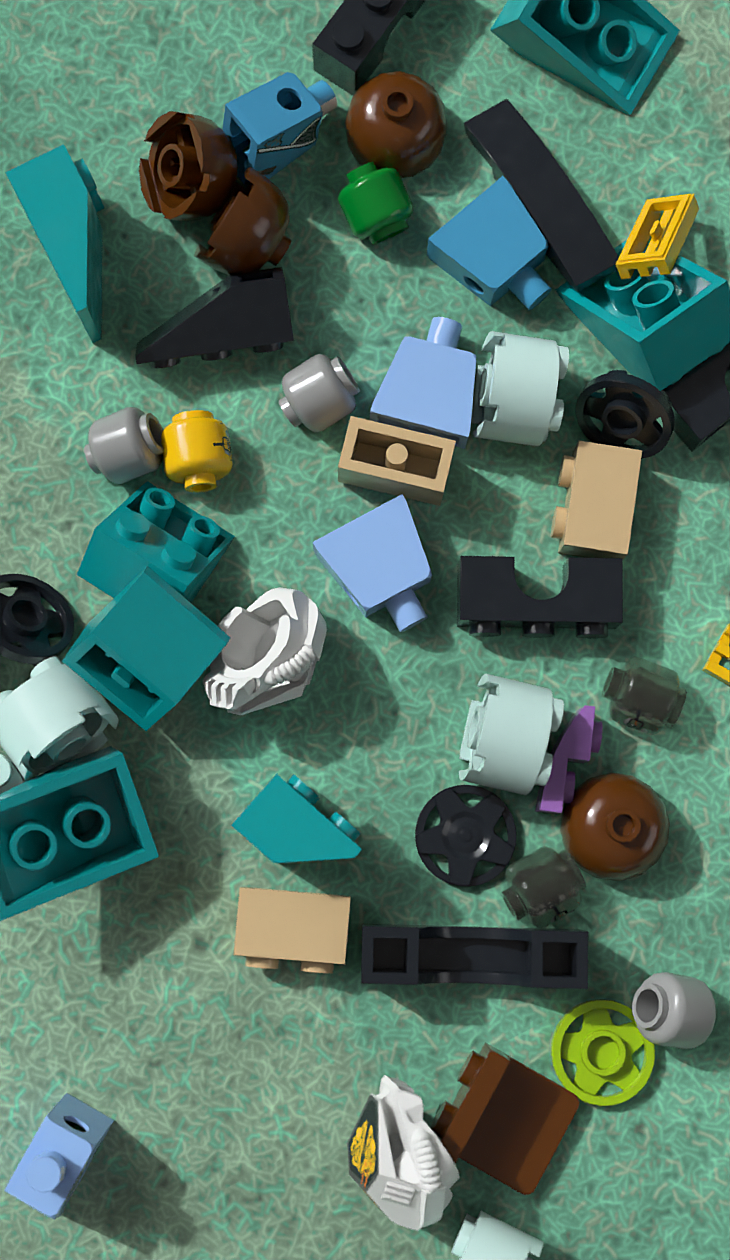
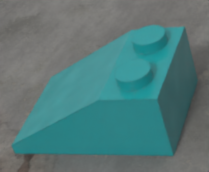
M508 0L490 31L521 57L629 116L632 114L675 41L680 29L647 0Z
M63 144L5 173L93 344L102 339L103 228L97 212L105 208L96 191L97 186L83 158L73 162Z
M651 239L648 240V243H647V245H646V247H645L643 253H645V251H646V249H647V247H648V245H649ZM627 240L614 248L618 256H620ZM678 255L670 274L660 275L658 267H654L651 276L640 277L638 269H635L631 278L621 279L618 270L578 293L568 281L555 289L567 307L630 374L649 382L659 391L679 381L684 374L711 355L720 352L730 342V288L727 280Z
M112 746L106 747L59 765L0 794V921L159 857L122 752Z

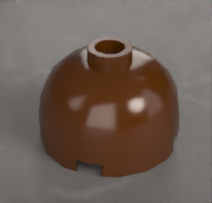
M401 71L381 73L364 82L352 97L345 120L348 148L356 161L361 166L374 162L377 170L394 168L401 178L413 177L429 168L441 154L447 133L444 105L434 87L419 76Z
M169 111L158 117L148 130L144 142L152 143L149 159L140 158L139 164L141 191L148 207L155 213H162L166 219L179 221H197L220 211L231 197L238 175L236 150L230 137L212 120L199 115Z
M251 167L244 171L245 178L250 182L246 187L236 182L228 202L220 211L216 212L210 224H213L211 230L214 233L207 242L210 245L207 249L198 244L194 257L209 267L226 275L247 274L259 271L267 262L276 266L292 242V239L285 235L290 221L286 199L278 187Z
M607 773L587 779L574 790L572 802L565 804L562 809L560 832L565 851L578 868L598 879L623 881L641 876L658 862L668 844L670 821L664 802L650 785L632 775Z

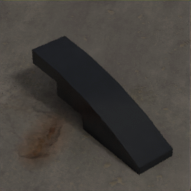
M508 99L464 122L466 135L477 151L492 167L495 181L504 176L547 240L549 247L546 256L577 293L617 270L616 263L619 256L594 215L549 150Z

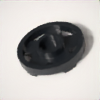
M612 370L607 374L595 377L586 384L576 402L575 413L577 422L582 432L592 443L642 450L641 459L654 456L662 451L667 445L675 427V417L672 410L673 403L664 390L659 391L655 386L639 377L629 375L625 370ZM605 388V392H596ZM590 416L603 423L602 432L596 427ZM661 417L663 427L659 424V422L656 419ZM634 438L644 445H628L624 443L628 439Z
M24 574L0 575V589L16 588L12 596L0 593V655L10 660L32 664L33 666H37L50 657H58L66 649L74 633V618L66 600L52 586L35 577ZM41 597L49 602L55 611L45 609L41 604ZM61 637L57 644L52 647L50 646L48 638Z
M457 785L440 791L423 807L416 823L415 842L422 862L437 878L455 886H477L494 879L510 862L516 846V827L510 810L494 793L474 785ZM457 794H475L484 799L469 807ZM436 806L440 822L438 825L424 830L426 820L432 809ZM501 816H503L507 828V842L494 831ZM429 855H444L447 858L448 874L439 869L430 859ZM486 861L496 864L488 872L473 877L478 862Z

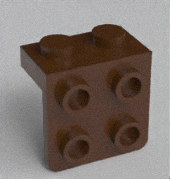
M485 1042L479 1054L475 1051L469 1054L457 1078V1081L462 1083L457 1096L452 1104L447 1101L442 1104L430 1128L445 1147L454 1163L460 1158L517 1192L528 1195L536 1189L579 1107V1100L574 1093Z

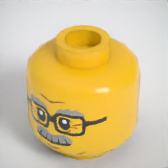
M192 410L176 414L172 417V423L163 429L161 444L164 450L162 456L165 475L173 482L185 484L186 491L205 492L213 490L217 487L216 481L230 473L233 462L229 430L221 420L214 419V415L211 412Z

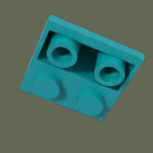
M147 481L94 529L77 575L115 598L148 566L192 603L235 536L219 527L212 519L200 515L176 500L169 492L157 488Z
M147 566L86 625L62 662L147 731L183 698L228 644L231 637Z
M276 774L231 825L273 863L352 859L362 850L354 843L361 833L336 811L329 819L314 807V804L320 799L319 796L294 774L287 782Z

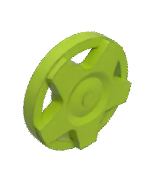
M596 999L578 1004L561 1018L551 1040V1061L559 1081L567 1090L574 1093L578 1099L589 1104L610 1106L629 1100L645 1086L653 1070L655 1060L654 1043L646 1040L639 1032L632 1009L619 1002ZM607 1009L622 1013L632 1022L614 1025ZM582 1015L581 1030L565 1033L569 1025ZM644 1045V1060L639 1072L631 1056ZM561 1058L576 1065L573 1083L564 1071ZM606 1082H611L622 1089V1091L610 1095H596Z

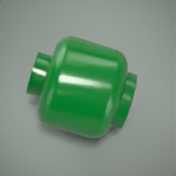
M370 162L352 170L346 175L349 184L340 191L338 202L356 238L360 240L370 239L372 245H376L409 228L407 220L412 216L414 208L396 169L382 168L377 170L375 163Z

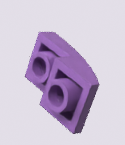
M585 705L580 708L558 737L550 753L553 757L551 773L546 785L539 787L535 812L560 814L562 813L563 803L570 804L572 802L575 788V772L567 771V763L584 764L590 761L591 752L598 753L601 746L603 724L602 721L594 720L595 706Z

